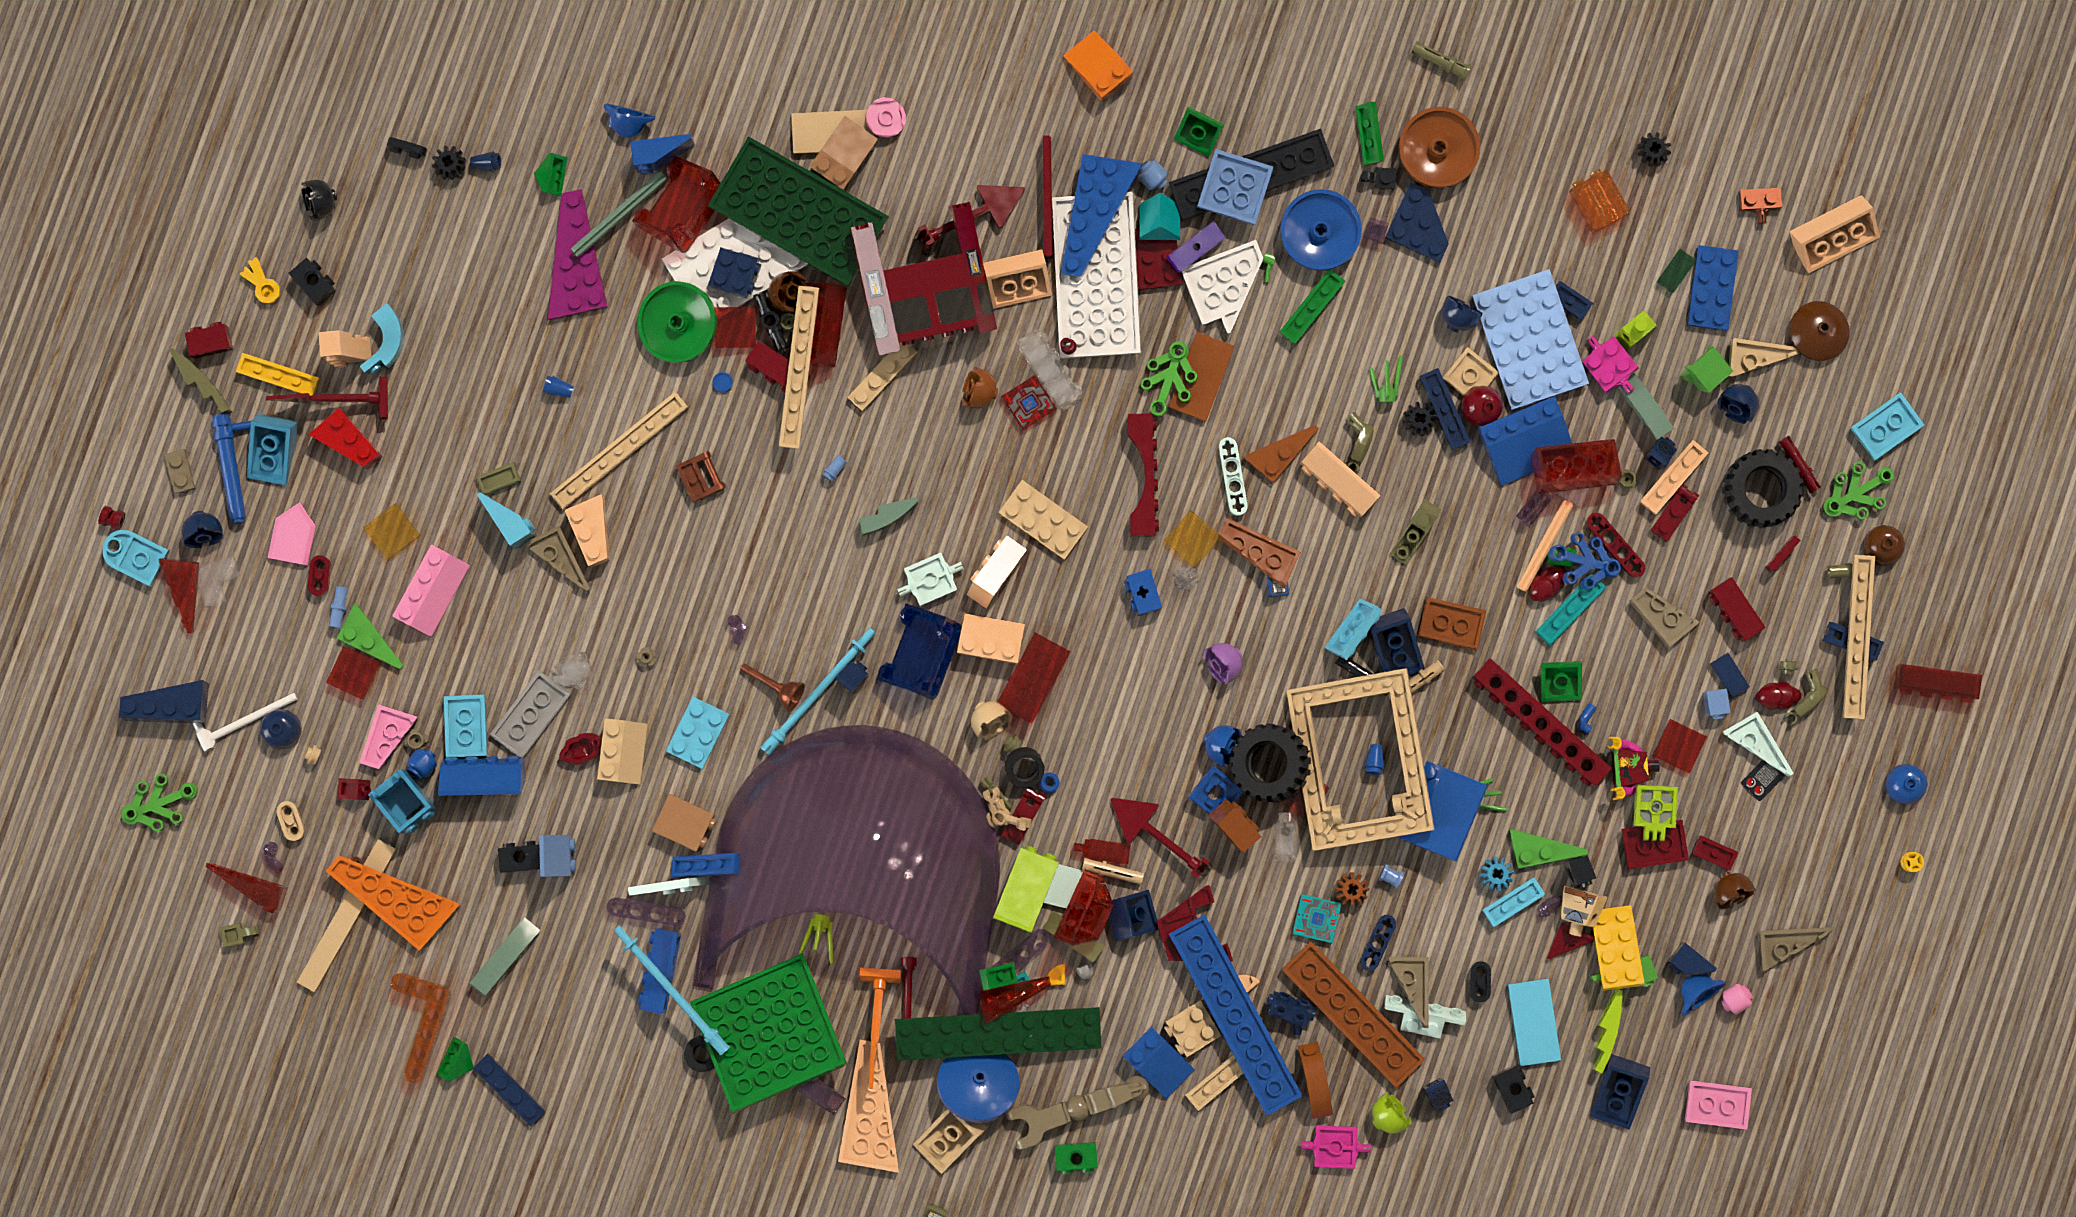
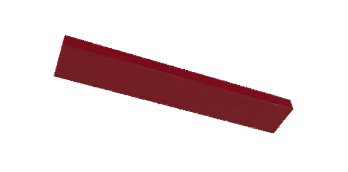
M1047 135L1043 136L1044 258L1052 259L1051 137Z

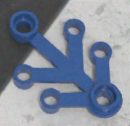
M1573 533L1570 537L1571 543L1579 547L1583 556L1567 552L1563 545H1554L1549 549V557L1553 561L1567 560L1582 565L1573 572L1565 573L1563 575L1564 583L1574 584L1579 577L1592 568L1600 570L1593 576L1584 577L1581 580V586L1584 589L1593 588L1595 583L1604 577L1614 578L1619 574L1621 570L1620 563L1614 558H1609L1600 538H1591L1587 546L1582 533ZM1576 535L1579 536V542L1575 539ZM1594 540L1597 542L1596 547L1593 544ZM1590 549L1596 550L1601 561L1594 558ZM1555 550L1558 552L1557 557L1554 554ZM1569 575L1572 576L1571 582L1568 580ZM1586 580H1589V586L1586 585Z

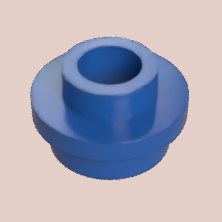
M1050 772L1045 773L1039 782L1040 788L1047 793L1055 792L1060 784L1058 776ZM1047 779L1053 780L1051 787L1045 784Z

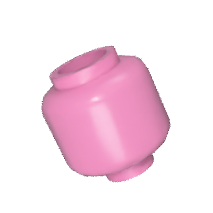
M1735 984L1722 993L1724 1000L1721 1003L1727 1012L1731 1010L1734 1014H1739L1752 1005L1751 1000L1753 996L1745 985Z

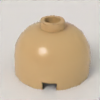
M997 701L981 702L975 707V711L972 714L971 726L979 740L982 737L988 740L1004 730L1002 726L1006 722L1009 725L1013 717L1009 710Z

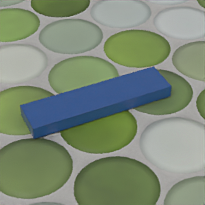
M727 853L673 857L671 877L738 875L740 854Z

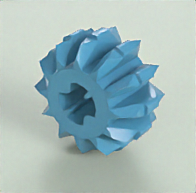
M1496 856L1493 857V864L1489 859H1486L1485 862L1489 867L1483 865L1480 867L1486 873L1479 874V877L1487 878L1482 884L1486 885L1490 882L1489 890H1492L1495 884L1497 891H1501V884L1505 889L1508 888V884L1505 881L1513 882V879L1508 877V874L1515 873L1514 870H1507L1512 864L1507 863L1504 866L1505 858H1501L1498 864ZM1494 869L1501 870L1502 874H1499L1501 875L1500 879L1498 877L1493 878L1492 874L1494 872L1492 871Z

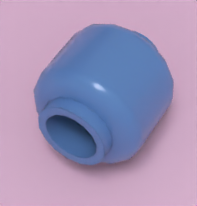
M1147 160L1143 163L1141 170L1138 172L1139 181L1149 190L1161 189L1167 183L1165 179L1167 171L1156 160Z

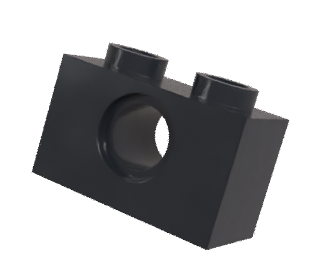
M306 257L288 274L312 302L319 306L336 292L333 287L335 283L328 275L325 277L320 272L322 267L315 260L310 261ZM318 276L317 284L310 285V278Z
M535 841L523 842V846L516 847L515 843L503 844V848H498L500 873L540 869L539 844L536 845ZM518 851H523L525 854V859L521 863L515 859Z
M1582 855L1563 863L1572 886L1583 888L1593 884L1592 880L1596 879L1588 855Z
M1513 1065L1492 1075L1509 1113L1513 1114L1534 1104L1532 1099L1535 1096L1530 1086L1526 1088L1523 1081L1526 1077L1521 1068L1518 1069L1517 1066ZM1513 1083H1518L1520 1086L1517 1094H1511L1509 1088Z

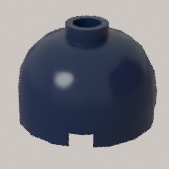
M1447 296L1441 309V316L1448 324L1447 328L1456 333L1459 330L1468 331L1473 329L1480 321L1483 313L1476 307H1470L1465 304L1466 302L1458 298Z
M1734 384L1721 393L1717 405L1720 410L1723 408L1728 412L1725 414L1727 418L1745 424L1747 421L1752 422L1759 409V398L1750 386Z
M196 511L183 522L181 534L184 545L187 547L202 548V544L209 542V546H212L223 539L221 523L212 514Z
M276 709L267 713L260 725V735L264 742L270 747L279 750L294 746L302 733V725L298 716L285 709Z

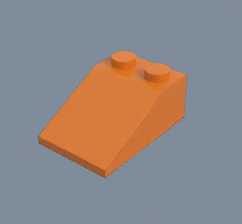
M1095 31L1091 32L1063 55L1101 102L1133 77V71Z

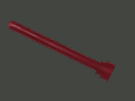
M901 957L900 966L904 970L903 1018H911L912 972L915 970V966H917V958Z

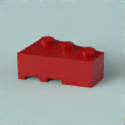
M340 408L308 434L366 469L382 457L380 452Z

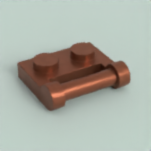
M709 451L676 465L693 503L726 488L710 459L712 456ZM703 461L714 486L708 488L697 464Z

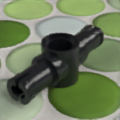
M765 291L759 292L762 299L759 298L758 294L753 295V298L760 311L758 314L761 324L766 330L767 335L771 337L776 352L781 351L780 343L783 349L788 348V345L781 332L783 329L780 319L774 308L770 306ZM768 317L776 318V323L773 326L765 324V320Z

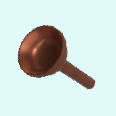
M743 664L740 668L744 673L776 690L775 693L779 695V702L784 706V710L788 712L795 708L804 693L805 684L802 682L791 681L786 684L782 682L779 684L746 664Z

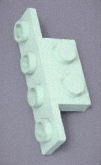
M1386 995L1385 1009L1403 1013L1400 1030L1441 1038L1445 1022L1465 1025L1466 1011H1462L1459 1008L1443 1007L1439 1004H1429V1028H1423L1408 999L1396 995Z

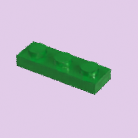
M1367 102L1355 106L1364 166L1384 162L1376 102Z

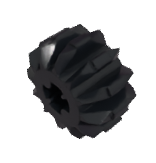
M1658 132L1654 137L1652 133H1648L1647 138L1642 137L1640 139L1642 143L1637 145V148L1641 150L1637 153V156H1644L1641 162L1644 163L1648 160L1649 167L1654 162L1657 167L1660 166L1661 161L1665 163L1668 160L1666 156L1671 154V151L1667 149L1671 146V143H1664L1667 139L1666 136L1659 139L1660 133ZM1652 146H1654V148H1658L1656 154H1654V151H1650V148Z
M444 146L443 153L438 149L439 157H432L436 161V163L432 164V167L437 169L435 171L436 175L442 174V179L444 180L447 179L448 175L451 180H454L455 173L459 177L462 176L459 169L466 170V167L462 165V163L466 162V158L461 157L463 152L461 150L456 152L455 146H452L450 151L447 146ZM449 159H451L453 164L452 166L449 164V167H447L445 162L447 160L449 162Z
M1416 402L1415 408L1412 405L1408 406L1410 412H1403V415L1408 418L1403 419L1402 423H1409L1405 430L1408 431L1413 428V436H1415L1417 430H1419L1420 436H1424V430L1427 433H1431L1429 426H1436V423L1431 420L1436 419L1437 415H1430L1434 408L1431 407L1427 411V403H1424L1422 408H1420V403ZM1415 415L1419 417L1422 415L1424 417V419L1422 420L1424 423H1417L1415 421V419L1417 418L1415 417Z

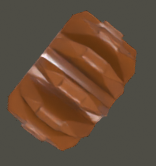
M1350 872L1349 880L1343 874L1342 878L1345 882L1336 881L1342 887L1335 888L1334 891L1342 892L1336 898L1339 900L1345 897L1342 902L1343 905H1346L1348 900H1350V906L1354 907L1355 899L1361 905L1362 901L1359 897L1361 896L1363 899L1368 898L1367 895L1363 894V891H1370V888H1363L1362 886L1368 882L1367 880L1359 882L1362 877L1361 874H1358L1356 879H1354V872ZM1349 884H1352V886H1357V889L1355 890L1356 894L1353 896L1352 893H1347V890H1349Z

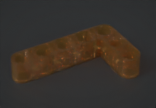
M398 973L391 979V986L394 990L427 1001L404 1070L405 1079L410 1083H415L425 1077L451 998V991L444 985L407 973ZM400 976L406 979L404 988H400L397 985V979ZM419 983H423L426 987V991L423 994H419L416 990V986ZM438 989H442L445 992V998L442 1001L436 998ZM431 1009H436L439 1013V1017L436 1020L431 1019L429 1016ZM426 1028L432 1031V1037L429 1040L423 1037V1031ZM419 1048H423L426 1052L424 1059L417 1057L416 1052ZM412 1068L419 1070V1077L417 1079L410 1076Z

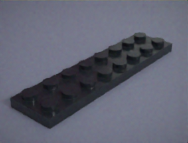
M1321 129L1241 156L1273 166L1266 191L1334 168V163ZM1209 168L1169 182L1182 221L1210 212L1197 208Z

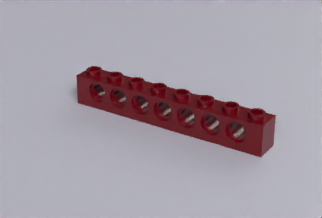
M1491 658L1472 676L1475 680L1473 683L1480 690L1485 689L1490 693L1488 697L1496 704L1500 702L1505 707L1504 711L1511 718L1515 716L1520 720L1519 725L1527 732L1531 730L1535 734L1534 739L1542 746L1546 744L1550 748L1549 752L1556 759H1563L1566 762L1564 766L1572 773L1576 771L1581 776V782L1587 787L1590 785L1596 787L1612 769ZM1492 677L1499 679L1500 686L1498 688L1490 686V679ZM1507 691H1512L1515 694L1513 702H1508L1505 699ZM1522 705L1529 706L1530 714L1528 716L1521 714L1520 707ZM1538 718L1545 721V728L1543 730H1539L1535 726ZM1553 732H1557L1561 737L1560 742L1557 744L1553 743L1550 739ZM1568 746L1575 748L1576 754L1574 757L1567 756L1566 748ZM1583 760L1590 762L1591 768L1589 771H1584L1581 768Z

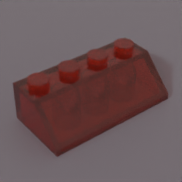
M806 283L807 287L819 288L810 366L835 368L847 288L832 283Z

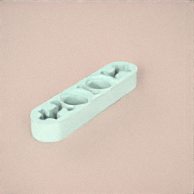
M1226 437L1220 441L1219 454L1228 506L1233 515L1241 516L1247 510V499L1238 447L1234 439ZM1225 442H1229L1230 445L1234 446L1230 452L1231 456L1235 454L1236 458L1229 457L1224 460L1223 456H1227V450L1222 448V446H1225ZM1227 462H1235L1237 470L1235 472H1228L1225 468ZM1232 481L1239 482L1241 488L1238 492H1232L1229 489V484ZM1242 494L1243 498L1239 497V503L1243 504L1244 507L1241 508V512H1237V509L1232 507L1236 504L1235 498L1231 500L1230 496Z

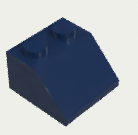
M1149 890L1105 902L1115 941L1158 930L1156 923L1158 920Z

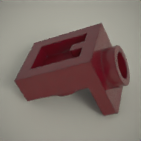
M339 778L337 799L369 800L371 781Z

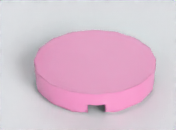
M883 97L875 100L868 107L865 121L868 129L874 135L880 138H891L903 129L906 123V114L904 108L896 100Z

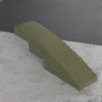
M175 349L169 350L188 386L192 388L198 386L205 400L211 401L214 399L222 414L233 412L221 392L193 362Z

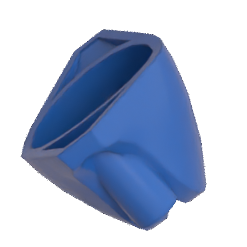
M607 103L604 104V109L610 116L608 126L613 127L615 132L622 137L635 136L646 123L655 120V116Z
M1707 973L1688 977L1681 987L1684 1001L1682 1015L1686 1016L1700 1007L1726 985V982L1723 980H1713Z

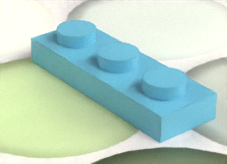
M1535 877L1485 907L1482 911L1492 927H1495L1544 896L1545 893Z

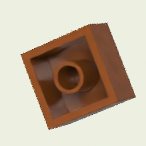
M1226 799L1208 816L1231 843L1244 853L1261 838L1257 832L1259 827L1246 816V812L1234 801L1230 803Z

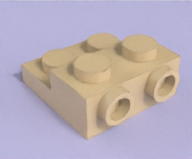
M1201 1001L1196 1002L1165 1021L1167 1024L1164 1027L1170 1038L1175 1037L1178 1042L1175 1044V1047L1180 1055L1185 1054L1186 1057L1221 1036Z

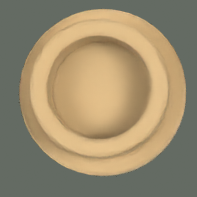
M313 745L312 748L308 747L304 756L307 759L306 764H316L321 749H318L316 745Z

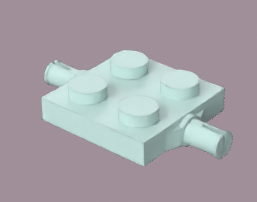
M938 553L904 568L908 577V585L897 589L898 592H901L899 593L900 597L912 592L916 596L919 605L922 606L957 591L953 581V574L964 570L963 566H961V561L949 567L942 553Z

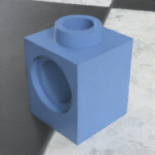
M1727 689L1703 692L1707 717L1713 716V720L1725 718V714L1731 713Z

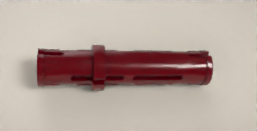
M1790 436L1780 440L1778 443L1786 456L1794 461L1793 465L1795 468L1798 467L1801 471L1799 476L1803 478L1809 493L1811 494L1821 488L1812 473V468L1808 467Z

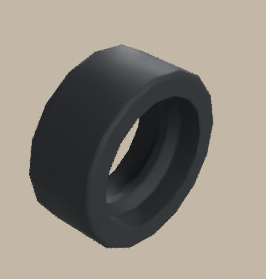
M1017 748L1005 760L1006 774L1014 786L1030 788L1040 782L1044 775L1045 766L1041 756L1032 748ZM1032 758L1036 763L1035 772L1027 777H1017L1013 772V766L1019 759Z

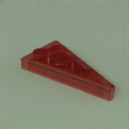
M159 558V564L162 565L166 575L165 580L167 585L170 586L172 598L182 616L183 626L186 628L187 633H193L199 562Z
M1049 976L979 991L985 1024L1051 986Z

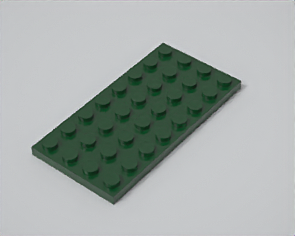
M749 136L708 204V207L847 287H849L858 271L849 228L872 222L877 239L889 218L888 215Z

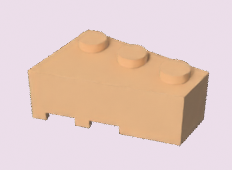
M339 330L319 332L320 357L334 365V367H346V363L365 362L372 357L370 337H361V335L357 334L354 338L351 333Z

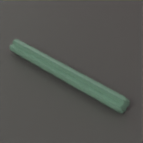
M662 172L654 175L571 248L572 252L577 257H580L667 181L666 176Z

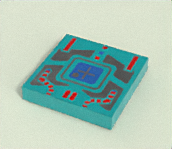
M1301 894L1292 934L1333 943L1341 903Z

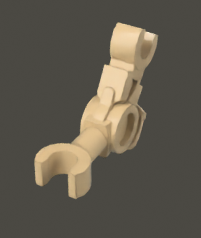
M998 787L992 789L993 796L990 795L989 790L983 792L984 799L990 803L988 807L991 812H988L986 819L991 827L995 828L997 825L1012 824L1024 831L1026 827L1030 828L1031 819L1011 816V813L1005 808L1003 799L999 798L1000 790Z

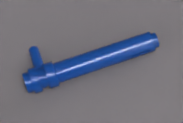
M219 414L212 416V428L215 429V433H213L214 441L217 442L229 517L233 524L245 522L246 514L233 439L235 438V431L250 429L251 421L232 424L229 414Z

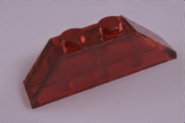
M1084 869L1054 935L1055 939L1072 946L1099 940L1114 906L1103 876Z

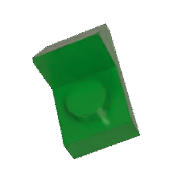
M1014 963L979 970L983 990L1018 983Z

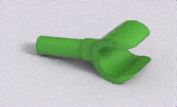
M1269 253L1265 254L1262 263L1267 264L1264 282H1269L1271 269L1275 261V257Z

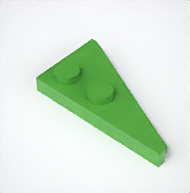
M354 603L337 639L402 670L403 664L400 662V659L394 654L360 607Z
M1509 830L1517 869L1588 854L1587 849L1517 830Z

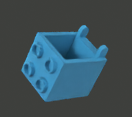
M404 769L393 773L389 779L375 790L373 789L369 794L370 798L398 833H413L419 828L418 823L432 818L435 815L434 811L437 809L411 774ZM421 805L423 806V809L419 811L416 815H414L411 819H406V817H408Z

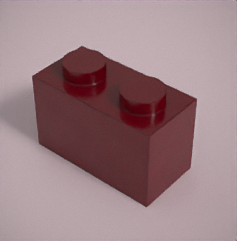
M215 322L209 324L210 327L202 329L201 326L190 328V332L185 333L189 356L197 359L233 350L229 327L222 324V322Z

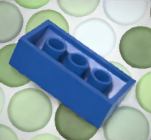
M475 756L467 757L466 759H457V757L445 758L440 765L438 796L521 794L526 782L524 758H519L518 756H508L498 759L497 756H489L486 759H478Z
M656 928L655 932H651L649 943L653 945L651 952L647 953V957L672 984L682 932ZM648 970L643 973L642 984H645L644 992L639 994L638 1004L641 1005V1010L665 1014L667 1013L670 994Z

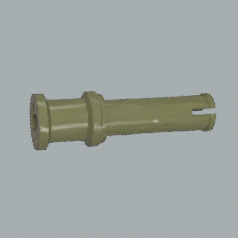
M1417 41L1411 51L1412 54L1444 68L1446 73H1452L1461 77L1462 81H1465L1472 67L1471 64L1466 65L1458 61L1456 57L1450 58Z

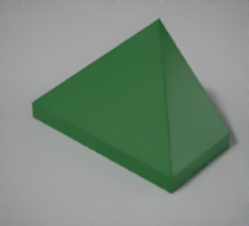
M549 153L534 172L543 193L561 197L567 157Z
M453 1037L436 1074L450 1082L472 1070L474 1067L468 1044Z

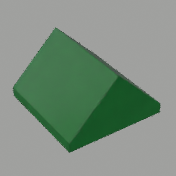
M1187 107L1173 139L1210 157L1223 131L1224 124Z

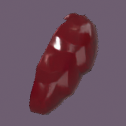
M1561 565L1545 567L1531 583L1530 598L1533 601L1539 602L1554 598L1565 585L1563 581V575L1567 573L1565 567Z
M1772 682L1764 685L1756 693L1755 698L1762 706L1769 710H1785L1801 699L1802 694L1800 690L1787 682Z
M594 733L579 734L577 737L566 741L565 746L559 753V758L563 762L576 765L582 764L587 760L593 759L600 752L602 739Z

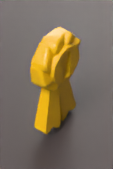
M255 257L253 261H248L254 273L247 267H244V271L240 275L256 285L255 295L259 301L268 304L274 303L280 297V287L273 279L265 278L259 259Z

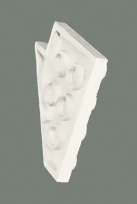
M1256 240L1191 264L1181 271L1202 326L1221 319L1227 335L1231 333L1263 261V256Z

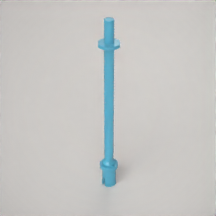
M869 628L857 642L854 639L851 640L854 646L782 727L771 732L772 735L760 746L763 751L770 756L781 742H785V734L860 650L863 653L866 652L863 647L874 636L875 631Z
M620 925L616 927L613 931L626 944L623 950L630 949L701 1029L704 1033V1040L709 1042L719 1055L727 1051L730 1046L720 1037L719 1031L710 1028L637 946L638 938L635 937L632 940Z

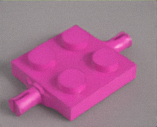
M1591 336L1590 338L1593 342L1590 339L1587 342L1594 350L1582 360L1584 365L1606 393L1618 386H1622L1627 394L1631 393L1630 390L1633 392L1635 388L1629 383L1628 379L1639 367L1615 336L1603 344H1599L1595 337Z
M1316 1125L1313 1142L1301 1141V1145H1309L1301 1146V1150H1313L1314 1167L1356 1169L1358 1152L1371 1153V1149H1363L1371 1148V1144H1359L1357 1127Z

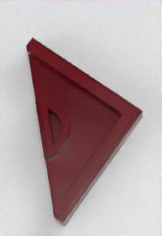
M1560 923L1546 958L1551 959L1595 941V938L1582 932L1581 937L1569 934L1570 926Z

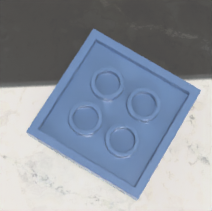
M1215 149L1197 208L1255 225L1273 166Z

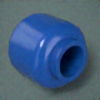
M427 748L425 750H415L406 762L407 771L417 779L427 778L437 766V761L434 758L436 755Z

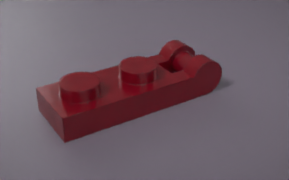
M1684 484L1679 487L1650 529L1651 532L1666 542L1699 497V494L1696 492L1692 493ZM1681 496L1688 499L1686 504L1679 500Z
M1032 787L1027 788L1012 816L1028 818L1032 822L1046 795L1035 792ZM1028 798L1036 801L1034 806L1026 803ZM1008 824L1001 836L1019 845L1028 828L1026 827L1024 831L1016 828L1015 825Z

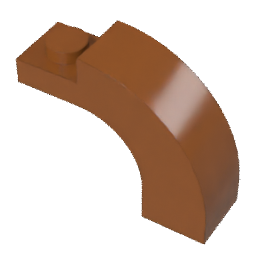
M1315 1042L1300 1045L1298 1050L1304 1071L1312 1118L1333 1115L1329 1086L1319 1044Z

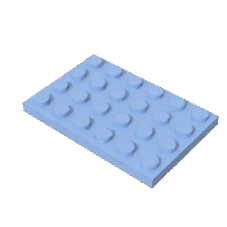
M1550 269L1472 295L1476 308L1483 313L1480 320L1511 410L1589 384Z

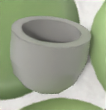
M1091 963L1076 968L1077 974L1082 979H1089L1093 975Z

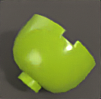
M1388 1092L1379 1097L1372 1108L1373 1124L1379 1131L1383 1130L1386 1133L1397 1134L1411 1126L1412 1120L1410 1116L1406 1118L1404 1115L1407 1110L1401 1102L1392 1094L1388 1096Z

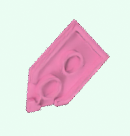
M300 502L275 519L268 558L308 566L316 525Z

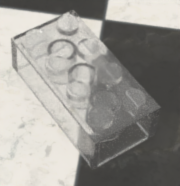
M1037 328L1019 339L1017 347L1062 414L1082 401L1081 395L1083 391L1077 382L1073 383L1070 379L1072 374L1066 365L1062 366L1059 362L1061 357L1055 348L1051 349L1048 345L1050 340L1044 331L1040 332Z

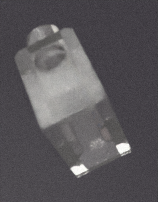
M1279 813V823H1276L1274 826V862H1293L1297 856L1296 823H1291V813ZM1282 833H1287L1288 836L1285 837L1282 835Z

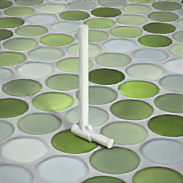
M292 693L212 733L204 729L201 723H193L197 732L196 736L203 751L212 750L216 744V739L264 717L273 710L280 709L298 700L295 693Z

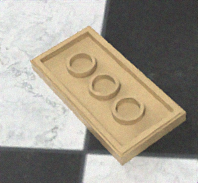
M867 110L791 113L793 154L819 153L844 116L873 135L865 121Z

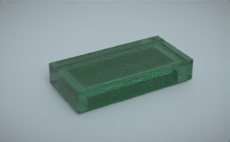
M1679 249L1656 283L1673 294L1696 259L1682 249Z

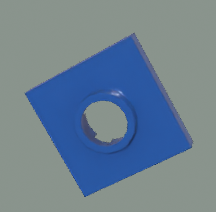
M1213 765L1187 797L1210 814L1226 799L1230 803L1233 801L1236 803L1243 792L1240 791L1241 788L1239 786H1236L1229 777ZM1214 785L1219 786L1222 790L1221 796L1216 800L1208 797V793Z

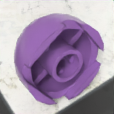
M1217 643L1205 649L1204 660H1208L1211 665L1207 668L1219 683L1225 682V684H1228L1238 677L1242 670V654L1238 648H1234L1227 643Z

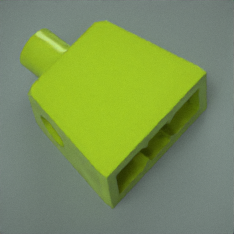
M1643 310L1614 336L1627 351L1657 325Z

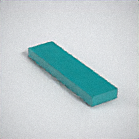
M1586 580L1587 586L1590 585L1589 580ZM1598 581L1593 588L1584 589L1580 584L1535 633L1550 646L1602 593L1606 586Z

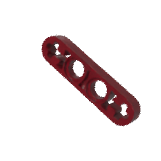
M1601 513L1589 515L1586 520L1588 529L1595 537L1602 540V545L1620 563L1625 572L1633 578L1643 575L1646 569L1644 562ZM1592 517L1595 519L1600 518L1601 521H1599V525L1602 528L1605 525L1608 527L1607 529L1603 530L1600 533V535L1597 533V531L1601 529L1597 525H1595L1594 527L1591 525V523L1593 522V520L1591 519ZM1606 532L1614 534L1615 539L1612 543L1605 542L1604 534ZM1620 547H1624L1628 551V556L1624 559L1619 558L1617 555V550ZM1633 556L1634 559L1631 562L1634 565L1639 564L1641 566L1639 568L1640 573H1633L1631 571L1632 565L1630 563L1625 565L1624 562Z

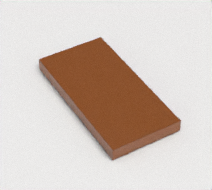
M1196 332L1187 360L1192 370L1197 373L1198 380L1193 384L1187 382L1184 369L1180 375L1186 390L1191 393L1192 398L1187 403L1182 402L1178 396L1179 392L1175 388L1168 408L1206 422L1234 345ZM1190 374L1188 376L1189 380H1193L1195 378V374ZM1183 393L1182 399H1187L1188 393Z

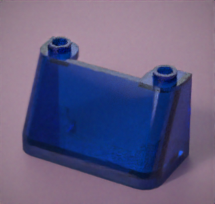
M905 603L904 608L900 612L901 623L905 625L904 632L892 663L886 662L880 667L877 680L933 700L937 697L960 638L962 627L960 623L948 617Z

